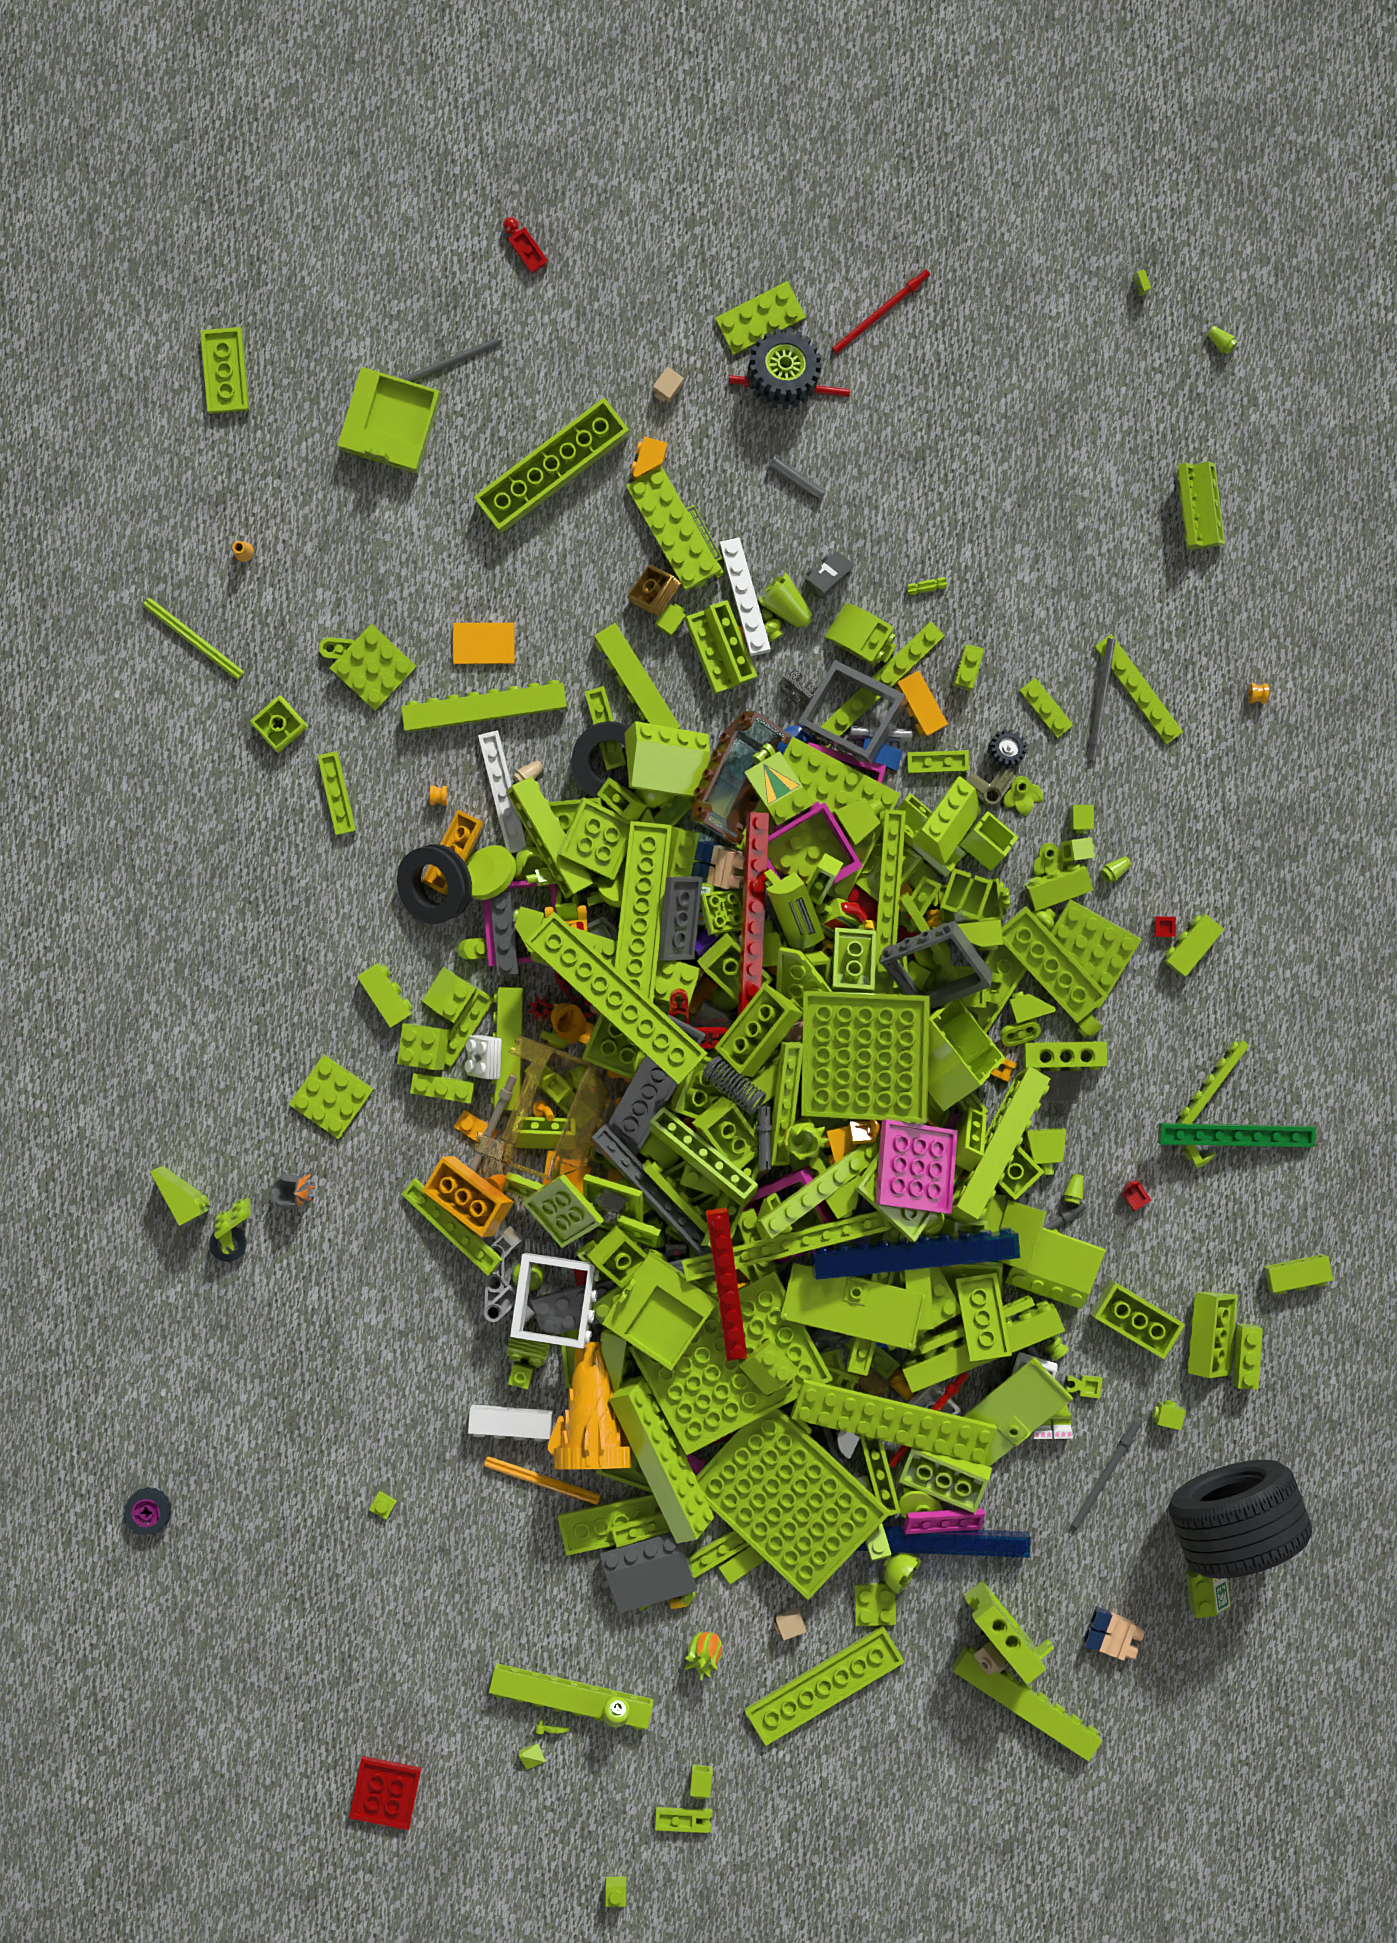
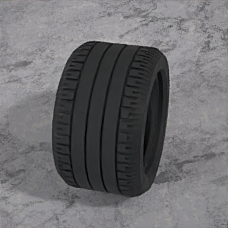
M1273 1460L1238 1462L1208 1471L1179 1487L1172 1495L1168 1505L1169 1515L1187 1564L1193 1571L1208 1578L1242 1577L1275 1567L1301 1552L1308 1544L1312 1535V1524L1294 1474L1287 1466Z

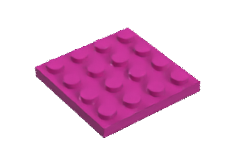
M887 1119L882 1120L875 1204L952 1214L958 1130Z

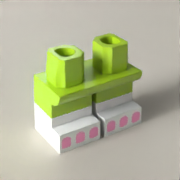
M1065 1405L1031 1433L1034 1439H1052V1436L1054 1439L1073 1438L1071 1413L1068 1411V1406Z

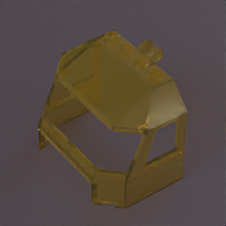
M518 1035L515 1040V1044L518 1045L516 1048L511 1047L508 1053L529 1060L531 1064L502 1139L499 1140L477 1132L476 1138L480 1139V1143H476L474 1153L549 1181H553L562 1174L568 1177L581 1171L583 1167L588 1165L590 1159L588 1155L590 1147L594 1148V1144L589 1139L596 1133L597 1129L599 1130L603 1126L605 1117H602L605 1109L608 1110L612 1098L609 1097L610 1091L599 1067L595 1064ZM554 1055L587 1067V1070L580 1081L553 1152L548 1174L546 1175L512 1161L517 1138L547 1062Z

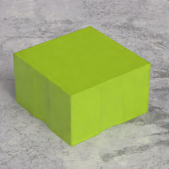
M958 999L938 1006L929 1015L928 1092L941 1109L945 1111L980 1087L990 1076V1073L998 1068L1006 1059L989 1036L981 1029L965 1005Z

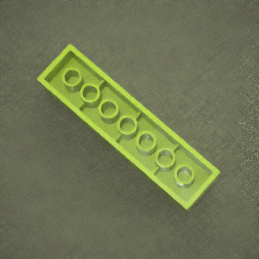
M603 397L474 496V499L498 532L502 534L630 436L629 429L605 397Z
M571 927L615 967L617 941ZM532 950L530 956L532 961L550 966ZM658 959L654 1001L670 1006L671 992L680 988L688 993L690 1006L701 969L675 960ZM677 995V998H675L677 1000V1008H681V1000L683 998H681V995Z
M1031 1066L1015 1075L985 1133L984 1156L971 1172L965 1171L953 1194L952 1214L947 1215L964 1225L974 1223L976 1220L983 1218L987 1210L985 1208L987 1202H990L996 1193L994 1190L996 1184H999L1004 1178L1005 1173L1003 1171L1012 1162L1014 1149H1017L1022 1143L1023 1138L1021 1136L1032 1123L1030 1118L1032 1114L1038 1111L1041 1105L1039 1103L1040 1098L1044 1097L1049 1090V1077Z
M1047 1300L1037 1303L1036 1307L1027 1313L1019 1314L1018 1312V1315L1006 1321L1011 1353L1065 1332L1052 1301L1048 1302ZM961 1337L955 1340V1344L948 1347L942 1345L932 1354L908 1355L904 1357V1361L901 1364L913 1393L995 1359L970 1362L966 1339Z
M644 1375L627 1379L609 1398V1401L676 1543L697 1540L714 1519L712 1510L708 1506L704 1493L687 1461L678 1438Z

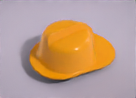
M554 1003V1009L550 1015L554 1030L561 1040L566 1039L568 1044L578 1042L580 1035L585 1031L584 1026L587 1022L580 1008L569 1003H561L559 1005Z

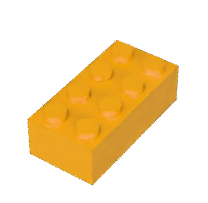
M455 1156L441 1157L422 1190L481 1237L495 1235L514 1203Z

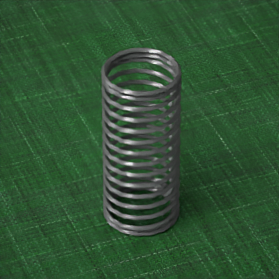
M721 1057L713 1058L705 1067L702 1077L707 1082L710 1081V1084H713L722 1093L724 1092L725 1096L728 1095V1098L739 1104L743 1110L746 1109L747 1113L753 1114L764 1102L766 1092L762 1091V1089L758 1090V1086L754 1087L755 1084H751V1081L747 1082V1078L736 1073L737 1071L733 1070V1067H729V1064H726L725 1061L722 1062ZM724 1063L720 1071L714 1076L718 1068ZM724 1068H726L725 1072L717 1079ZM730 1070L729 1074H728V1075L726 1076V1078L721 1082L722 1078H723V1077L725 1076V1074ZM734 1072V1074H733V1076L731 1077V1079L725 1084V1082L727 1081V1079H728V1078L730 1077V1075ZM737 1076L736 1080H735V1081L732 1083V1085L728 1088V1086L730 1085V1083L732 1082V1080ZM741 1078V1080H740V1082L738 1083V1085L732 1090V1088L734 1087V1085H735V1084L737 1083V1081ZM744 1082V1084L742 1085V1087L737 1091V1089L739 1088V1086ZM748 1084L747 1088H746V1089L744 1090V1092L740 1095L741 1091H742V1090L744 1089V1087ZM751 1088V1090L749 1091V1093L744 1097V1095L746 1094V1092ZM755 1090L754 1094H753V1095L750 1097V1099L747 1101L748 1097H749V1096L751 1095V1093ZM761 1097L759 1102L755 1105V1107H753L756 1101Z
M527 1235L525 1239V1253H530V1235ZM533 1236V1250L531 1254H535V1236ZM537 1236V1255H539V1236ZM542 1236V1250L540 1255H544V1236ZM547 1236L545 1256L553 1257V1237H551V1251L548 1254L549 1237ZM580 1237L578 1238V1246H579V1248H581V1238H580ZM583 1238L582 1247L587 1244V1238ZM576 1240L573 1243L574 1251L572 1255L571 1243H569L568 1256L567 1245L565 1246L563 1259H569L570 1256V1260L578 1261L579 1257H576ZM555 1241L556 1250L554 1257L562 1258V1247L560 1246L558 1255V1243Z

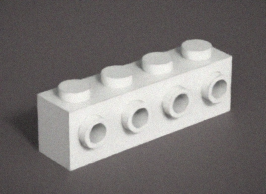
M472 1405L469 1414L468 1433L473 1434L474 1437L493 1435L494 1438L504 1439L505 1436H511L515 1440L534 1438V1441L544 1442L546 1439H550L553 1410Z

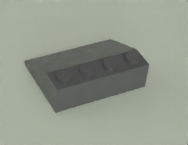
M672 1533L600 1553L605 1575L619 1613L697 1591L685 1542L676 1543Z

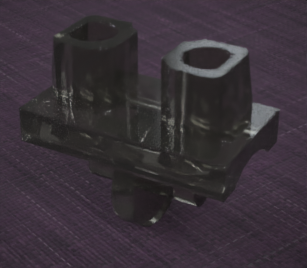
M797 669L790 673L786 672L778 684L784 688L781 692L787 696L784 700L786 704L791 700L796 705L800 702L806 707L814 696L817 687L812 682H808L805 686L800 684L798 681L802 678V674Z

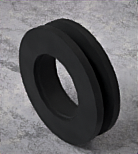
M615 721L600 722L586 729L577 739L571 758L572 771L579 786L589 795L600 798L597 794L606 782L598 778L591 770L589 758L593 748L599 743L608 740L617 741L626 747L624 733L630 726ZM628 773L615 781L633 793L637 790L629 788Z
M430 844L412 850L403 858L397 872V888L401 901L406 909L420 921L429 924L446 922L462 914L470 902L472 880L468 867L463 859L447 846ZM427 864L437 867L444 874L447 881L448 894L442 904L432 901L425 894L421 885V874Z

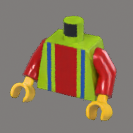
M835 898L827 903L822 902L821 905H816L815 912L825 939L820 942H823L822 952L826 956V948L831 949L833 953L834 943L829 941L828 938H834L835 928L854 929L864 924L863 930L871 929L876 931V922L868 920V916L856 902Z

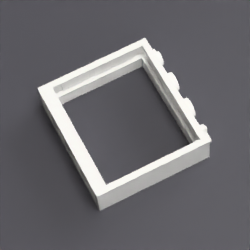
M531 1253L522 1254L510 1337L584 1348L587 1346V1343L590 1344L592 1331H589L590 1323H593L595 1315L592 1305L597 1300L598 1291L595 1290V1284L599 1282L600 1269L594 1263ZM533 1262L588 1271L578 1340L523 1331Z

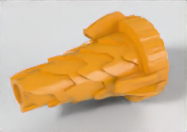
M590 1342L584 1348L574 1347V1374L571 1389L568 1391V1410H565V1416H558L548 1443V1451L554 1456V1469L631 1468L630 1453L633 1450L609 1401V1398L614 1394V1390L601 1351L602 1342Z

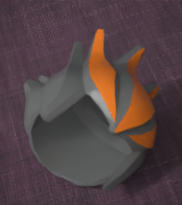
M285 1171L282 1172L271 1188L275 1204L285 1209H296L306 1200H312L308 1196V1192L310 1189L316 1188V1185L305 1183L311 1175L303 1177V1174L297 1176L286 1174Z

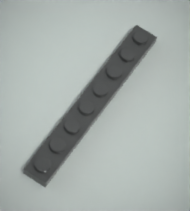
M604 1124L589 1140L635 1189L643 1191V1198L697 1256L708 1254L711 1250L701 1246L705 1233L643 1170L641 1162Z

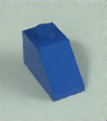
M864 739L862 744L864 750H866L871 740ZM883 743L873 762L886 765V768L897 771L903 751Z

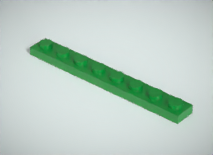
M1159 1123L1157 1143L1164 1145L1315 1147L1316 1127L1297 1125Z

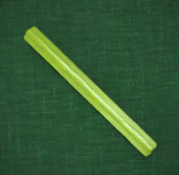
M151 598L145 600L143 607L237 680L243 676L244 671L154 600Z

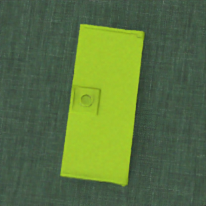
M793 1262L780 1319L914 1351L926 1294Z
M1033 1357L962 1417L996 1425L997 1431L983 1464L990 1467L1009 1450L1027 1439L1035 1429L1072 1401L1073 1398L1042 1366L1038 1359Z

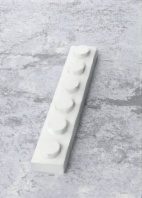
M740 537L720 542V548L750 657L768 653L771 649Z
M499 731L478 735L506 849L511 854L519 852L524 847H527L521 819L506 794L512 783Z

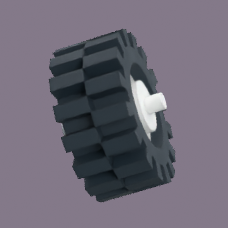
M1007 729L1002 732L999 731L992 738L987 752L990 753L989 759L993 758L994 761L992 763L994 765L998 763L999 768L1004 766L1006 769L1009 767L1012 769L1023 760L1027 749H1025L1027 743H1023L1025 738L1023 736L1020 738L1018 736L1019 732L1014 734V730L1010 729L1007 732Z

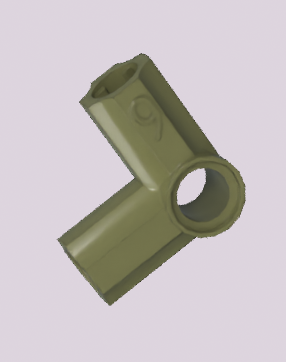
M1002 767L990 784L973 772H971L966 781L976 789L978 799L986 807H994L1000 802L1016 776L1010 770ZM987 793H994L996 801H989Z

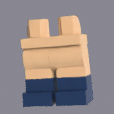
M710 841L698 842L694 860L700 862L693 863L691 876L702 877V882L724 889L743 888L744 877L739 875V870H744L745 856H743V852Z
M1096 1606L1084 1636L1083 1644L1087 1649H1095L1110 1656L1118 1657V1659L1123 1661L1125 1657L1135 1659L1138 1648L1130 1645L1133 1638L1142 1641L1145 1631L1135 1625L1133 1620Z

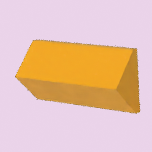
M457 810L440 845L454 850L466 863L486 824ZM429 865L421 882L447 895L448 884L444 874L437 867Z

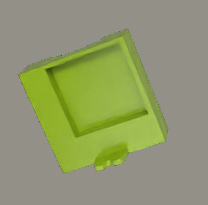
M361 367L337 446L341 451L419 474L442 399L440 391Z
M649 1251L605 1316L602 1324L672 1371L718 1303V1296L694 1280L687 1282L684 1273Z
M983 1580L964 1595L966 1602L974 1610L972 1616L975 1622L1027 1685L1047 1669L1042 1659L1054 1649L1051 1641L1047 1639L1035 1647L1033 1641Z

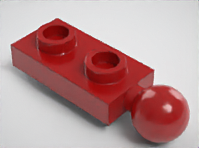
M514 217L506 218L503 222V229L506 233L512 234L508 240L530 273L534 274L549 263L548 259L527 229L524 227L519 230L517 219Z

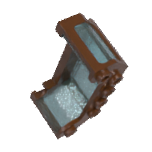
M744 711L720 735L719 743L716 750L711 754L708 767L702 773L700 784L694 790L691 801L693 821L720 835L729 844L741 845L745 835L738 832L739 829L744 827L740 824V821L755 791L744 772L757 765L753 762L752 756L756 752L759 753L765 743L770 744L777 753L779 752V749H777L779 742L788 744L792 735L756 711Z

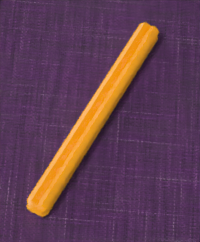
M486 1457L484 1463L486 1468L595 1505L599 1502L600 1494L492 1457Z

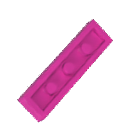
M966 1509L907 1513L903 1530L905 1534L980 1530L985 1513L983 1509H977L976 1513Z

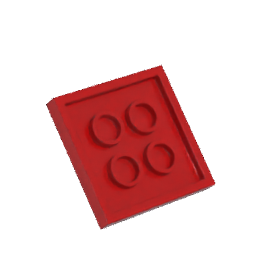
M362 1756L349 1818L409 1830L422 1768Z

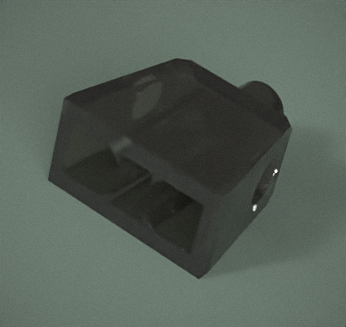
M1041 1070L1040 1073L1050 1078L1048 1083L1050 1087L1045 1095L1046 1103L1055 1104L1056 1116H1067L1068 1104H1076L1078 1102L1082 1071Z

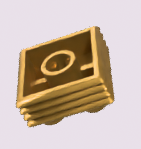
M649 564L627 595V598L634 605L659 616L666 609V605L671 597L677 593L681 582L673 575Z

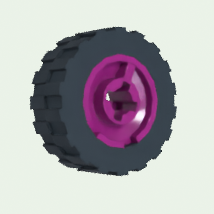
M146 1487L145 1489L138 1490L127 1500V1504L124 1507L126 1524L137 1534L152 1535L155 1532H159L169 1521L172 1513V1505L168 1500V1496L163 1491L157 1490V1488ZM146 1507L149 1511H152L151 1514L145 1512Z

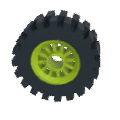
M775 329L774 335H771L769 331L765 333L764 340L761 337L757 340L756 346L754 345L751 351L747 369V380H750V389L755 388V397H763L762 403L767 405L768 401H770L773 408H777L778 404H782V409H788L789 404H792L793 408L799 406L800 400L804 404L808 401V397L813 395L818 383L822 363H820L821 355L817 353L818 347L816 344L810 346L811 339L808 336L802 339V333L799 331L794 335L791 334V329H786L785 333H781L780 329ZM781 365H786L789 368H783Z

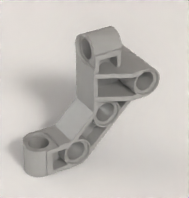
M511 1226L490 1246L491 1249H500L503 1261L492 1275H486L484 1316L489 1322H497L508 1311L512 1317L514 1314L517 1291L505 1280V1258L518 1248L524 1240ZM497 1277L500 1279L501 1285L498 1289H493L490 1286L491 1278ZM528 1302L524 1324L535 1314L533 1307ZM491 1307L498 1308V1317L494 1318L489 1314Z

